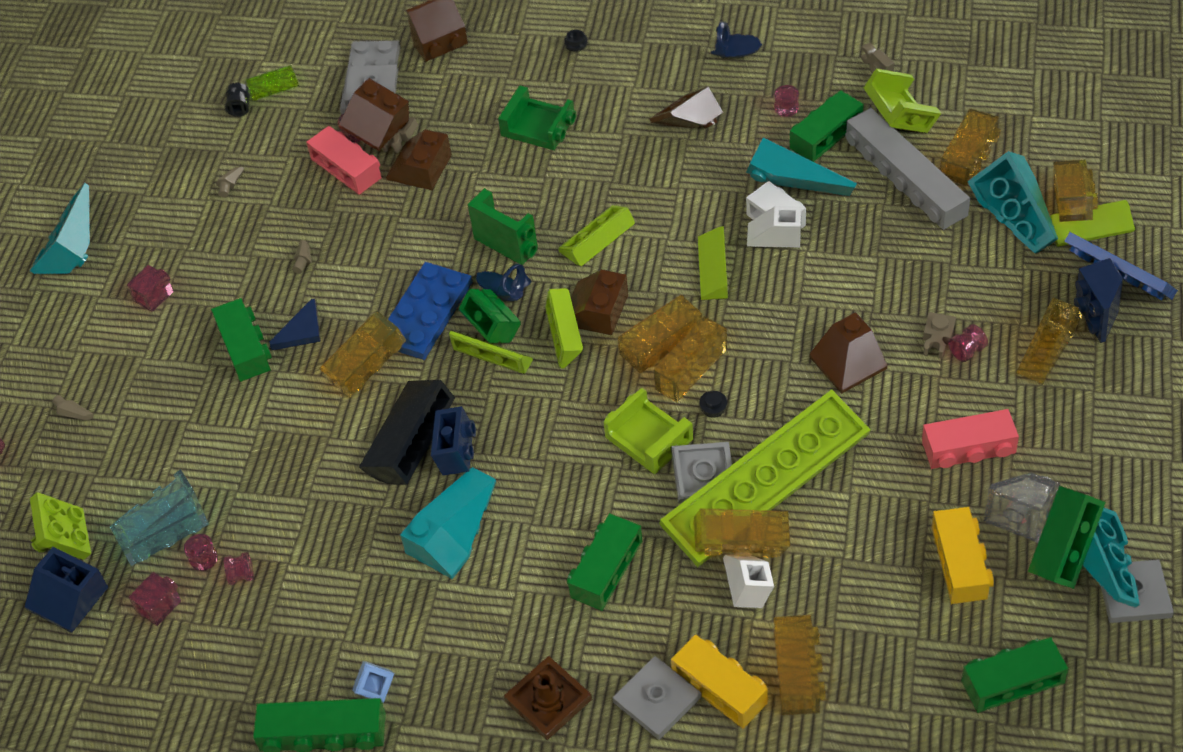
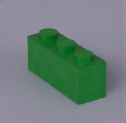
M838 91L834 96L829 97L819 108L811 111L799 124L797 123L791 128L789 133L790 149L814 162L846 136L847 120L862 113L864 104L844 91Z
M242 298L212 308L216 324L240 382L271 371L267 360L271 359L272 356L267 344L261 345L260 343L261 340H264L259 325L253 326L252 324L256 319L251 306L245 307Z
M1059 485L1027 572L1074 589L1106 502Z
M609 513L604 523L600 522L598 524L594 540L591 545L585 546L579 565L576 569L573 568L568 575L567 585L570 598L603 611L643 542L641 525Z
M1052 637L1043 640L1033 639L1022 647L1013 650L1010 648L1003 649L995 656L986 659L977 658L970 661L963 667L961 682L976 712L979 713L1065 684L1069 668Z

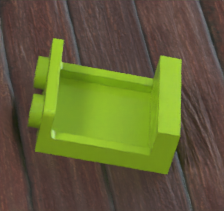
M875 69L863 89L889 126L928 133L941 115V112L937 107L917 104L908 91V88L914 81V77L910 74Z
M640 388L635 394L629 395L617 410L611 411L606 416L603 422L605 438L654 475L672 459V446L688 445L693 440L692 422L685 417L677 422L647 399V391L643 388Z

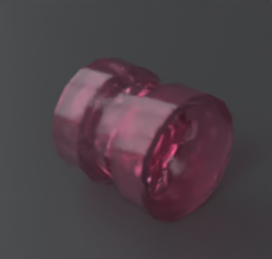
M970 324L962 330L961 335L956 334L948 341V346L955 358L961 362H967L974 356L975 351L980 352L988 346V339L980 327Z

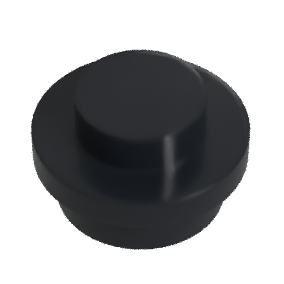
M581 30L569 31L564 39V46L570 51L578 52L585 49L588 45V38Z
M708 391L699 400L701 411L711 418L721 416L728 405L726 396L719 391Z

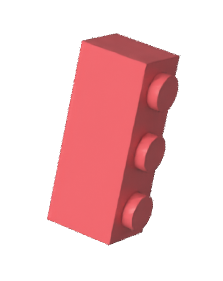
M328 126L306 142L311 159L358 195L382 178L378 159L374 155H369L363 151L357 143L349 141L341 131L337 132Z
M1009 409L924 424L922 444L931 469L949 468L966 462L976 463L993 457H1007L1016 453L1019 439Z

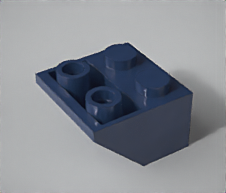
M1110 258L1079 268L1078 281L1075 282L1077 293L1076 298H1074V306L1079 314H1083L1089 332L1095 334L1100 343L1106 341L1119 313L1123 277Z
M52 547L34 568L25 608L27 611L73 633L107 590L108 586L99 569Z

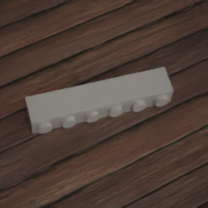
M872 108L847 120V142L858 149L867 161L874 164L883 176L889 178L899 191L904 192L916 207H920L932 222H936L944 230L968 216L970 197L899 132L890 127Z

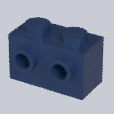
M462 406L435 411L431 457L443 476L469 472L470 460L474 458L472 438L476 436V427L474 421L468 418Z

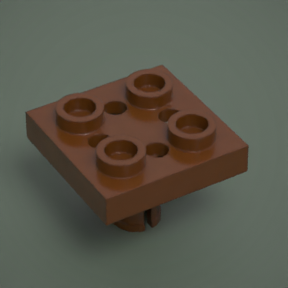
M548 656L504 695V700L548 741L592 701V694Z

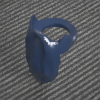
M721 21L716 28V48L710 53L721 58L746 57L756 53L762 47V43L759 38L753 35H731L728 24Z
M519 263L511 266L504 275L483 271L478 272L476 276L477 283L483 289H491L499 299L509 302L521 299L524 287L531 284V279L525 274L524 266ZM517 269L515 279L509 278L510 273Z

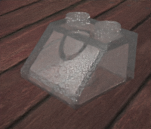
M1031 472L991 484L988 491L984 522L1038 543L1060 483L1053 481L1047 476H1040Z

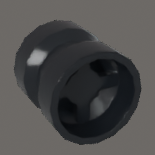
M231 83L226 88L225 110L229 115L241 117L248 113L250 89L248 86L242 83Z

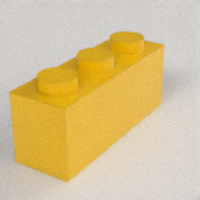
M969 507L933 511L931 528L951 604L988 599L989 588L993 587L994 580L991 569H986L984 563L986 561V549L984 543H979L978 541L979 523L977 518H972Z
M695 634L671 659L672 670L699 690L702 698L742 729L768 704V689L765 683L755 675L750 676L735 659L727 658L721 654L716 645L710 640H703Z

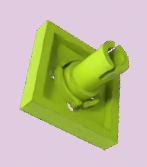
M36 492L30 498L35 536L31 539V542H33L31 544L32 547L39 553H44L48 548L55 547L73 557L85 560L91 555L83 508Z

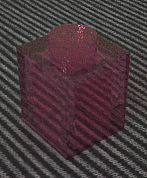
M147 265L127 284L133 301L151 312L173 293L169 275L164 270H157L150 265Z
M152 572L128 597L135 611L155 626H158L181 602L176 591L178 589L177 584L168 576L162 578L155 572Z

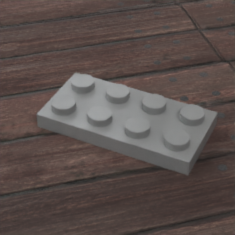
M399 40L352 41L340 105L342 116L347 108L345 94L349 66L398 65L400 53Z

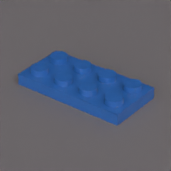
M1069 232L1064 241L1071 246L1070 252L1089 263L1092 258L1095 259L1093 264L1110 258L1125 282L1137 288L1141 283L1144 285L1142 287L1144 291L1160 300H1163L1164 296L1172 300L1178 291L1160 278Z
M425 262L377 335V345L425 360L473 283L472 276Z

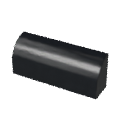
M442 380L407 382L359 466L363 472L386 484L407 485L433 439L435 411L450 408L455 399Z

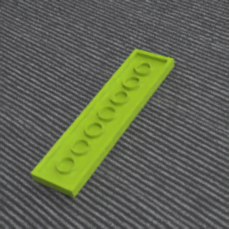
M831 389L660 519L659 525L691 561L699 567L868 436L871 429Z

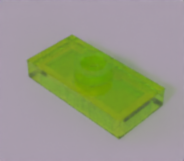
M291 65L246 79L253 101L299 86Z

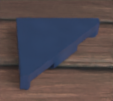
M315 298L311 299L270 341L271 350L321 342Z

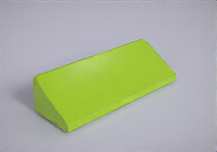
M1127 200L1056 213L1050 216L1058 237L1055 241L1057 247L1069 245L1064 242L1069 232L1090 241L1135 231Z
M612 205L561 245L558 250L576 265L583 266L635 224V220L628 207Z
M721 226L698 236L701 300L728 299L724 226Z
M567 288L549 289L545 309L560 369H563L582 352L583 346L569 290Z
M454 331L449 333L454 350L525 374L533 361V358L469 335Z

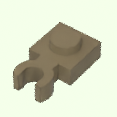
M870 42L861 46V49L865 52V54L861 55V59L864 63L870 64L872 74L875 69L894 71L895 63L882 50H876Z
M409 117V121L383 147L384 152H387L391 146H393L395 152H399L402 148L401 142L409 141L418 127L415 117Z
M932 312L928 313L923 333V340H926L924 343V356H928L929 350L935 348L939 350V358L942 359L944 357L945 344H951L956 317Z

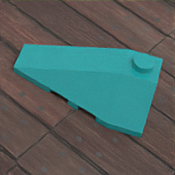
M1008 151L968 181L978 202L993 213L998 221L1005 224L1034 253H1039L1058 239L1036 177L1024 156Z

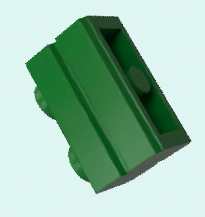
M470 289L467 291L459 307V311L488 343H510L521 325V321L497 298V295L491 289Z

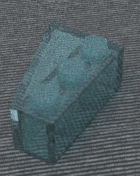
M181 469L174 474L176 479L164 489L160 486L152 492L154 497L143 506L135 505L109 526L131 566L148 559L149 556L174 545L177 541L209 525L199 500Z

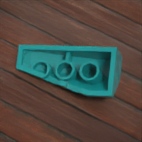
M762 138L746 171L758 182L770 181L774 185L850 196L857 185L856 182L766 138Z
M84 183L69 201L59 218V223L48 237L50 240L45 248L40 250L30 269V272L33 274H69L76 266L80 268L88 258V255L85 253L90 244L88 184Z
M474 467L470 468L469 472L463 474L417 513L400 534L405 553L453 579L470 558L472 544L481 527L480 521L488 507L496 479Z
M1104 508L1083 566L1115 601L1136 608L1140 605L1136 581L1127 567L1132 564L1131 556L1124 551V546L1128 544L1127 536L1117 513Z

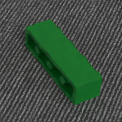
M381 698L258 703L253 739L260 752L289 750L310 752L313 749L340 751L343 748L370 750L374 747L384 746L386 712Z

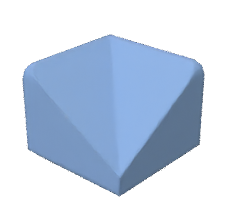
M363 661L354 683L353 691L368 698H381V701L384 703L395 673L389 669Z

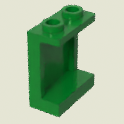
M519 85L498 118L500 134L506 138L555 150L559 142L564 140L569 126L574 124L576 111L574 110L573 100L568 99L563 107L538 101L529 97L528 87Z
M485 188L467 204L475 240L521 265L536 254L538 244L533 215L527 213L520 221H516L495 209L492 192Z

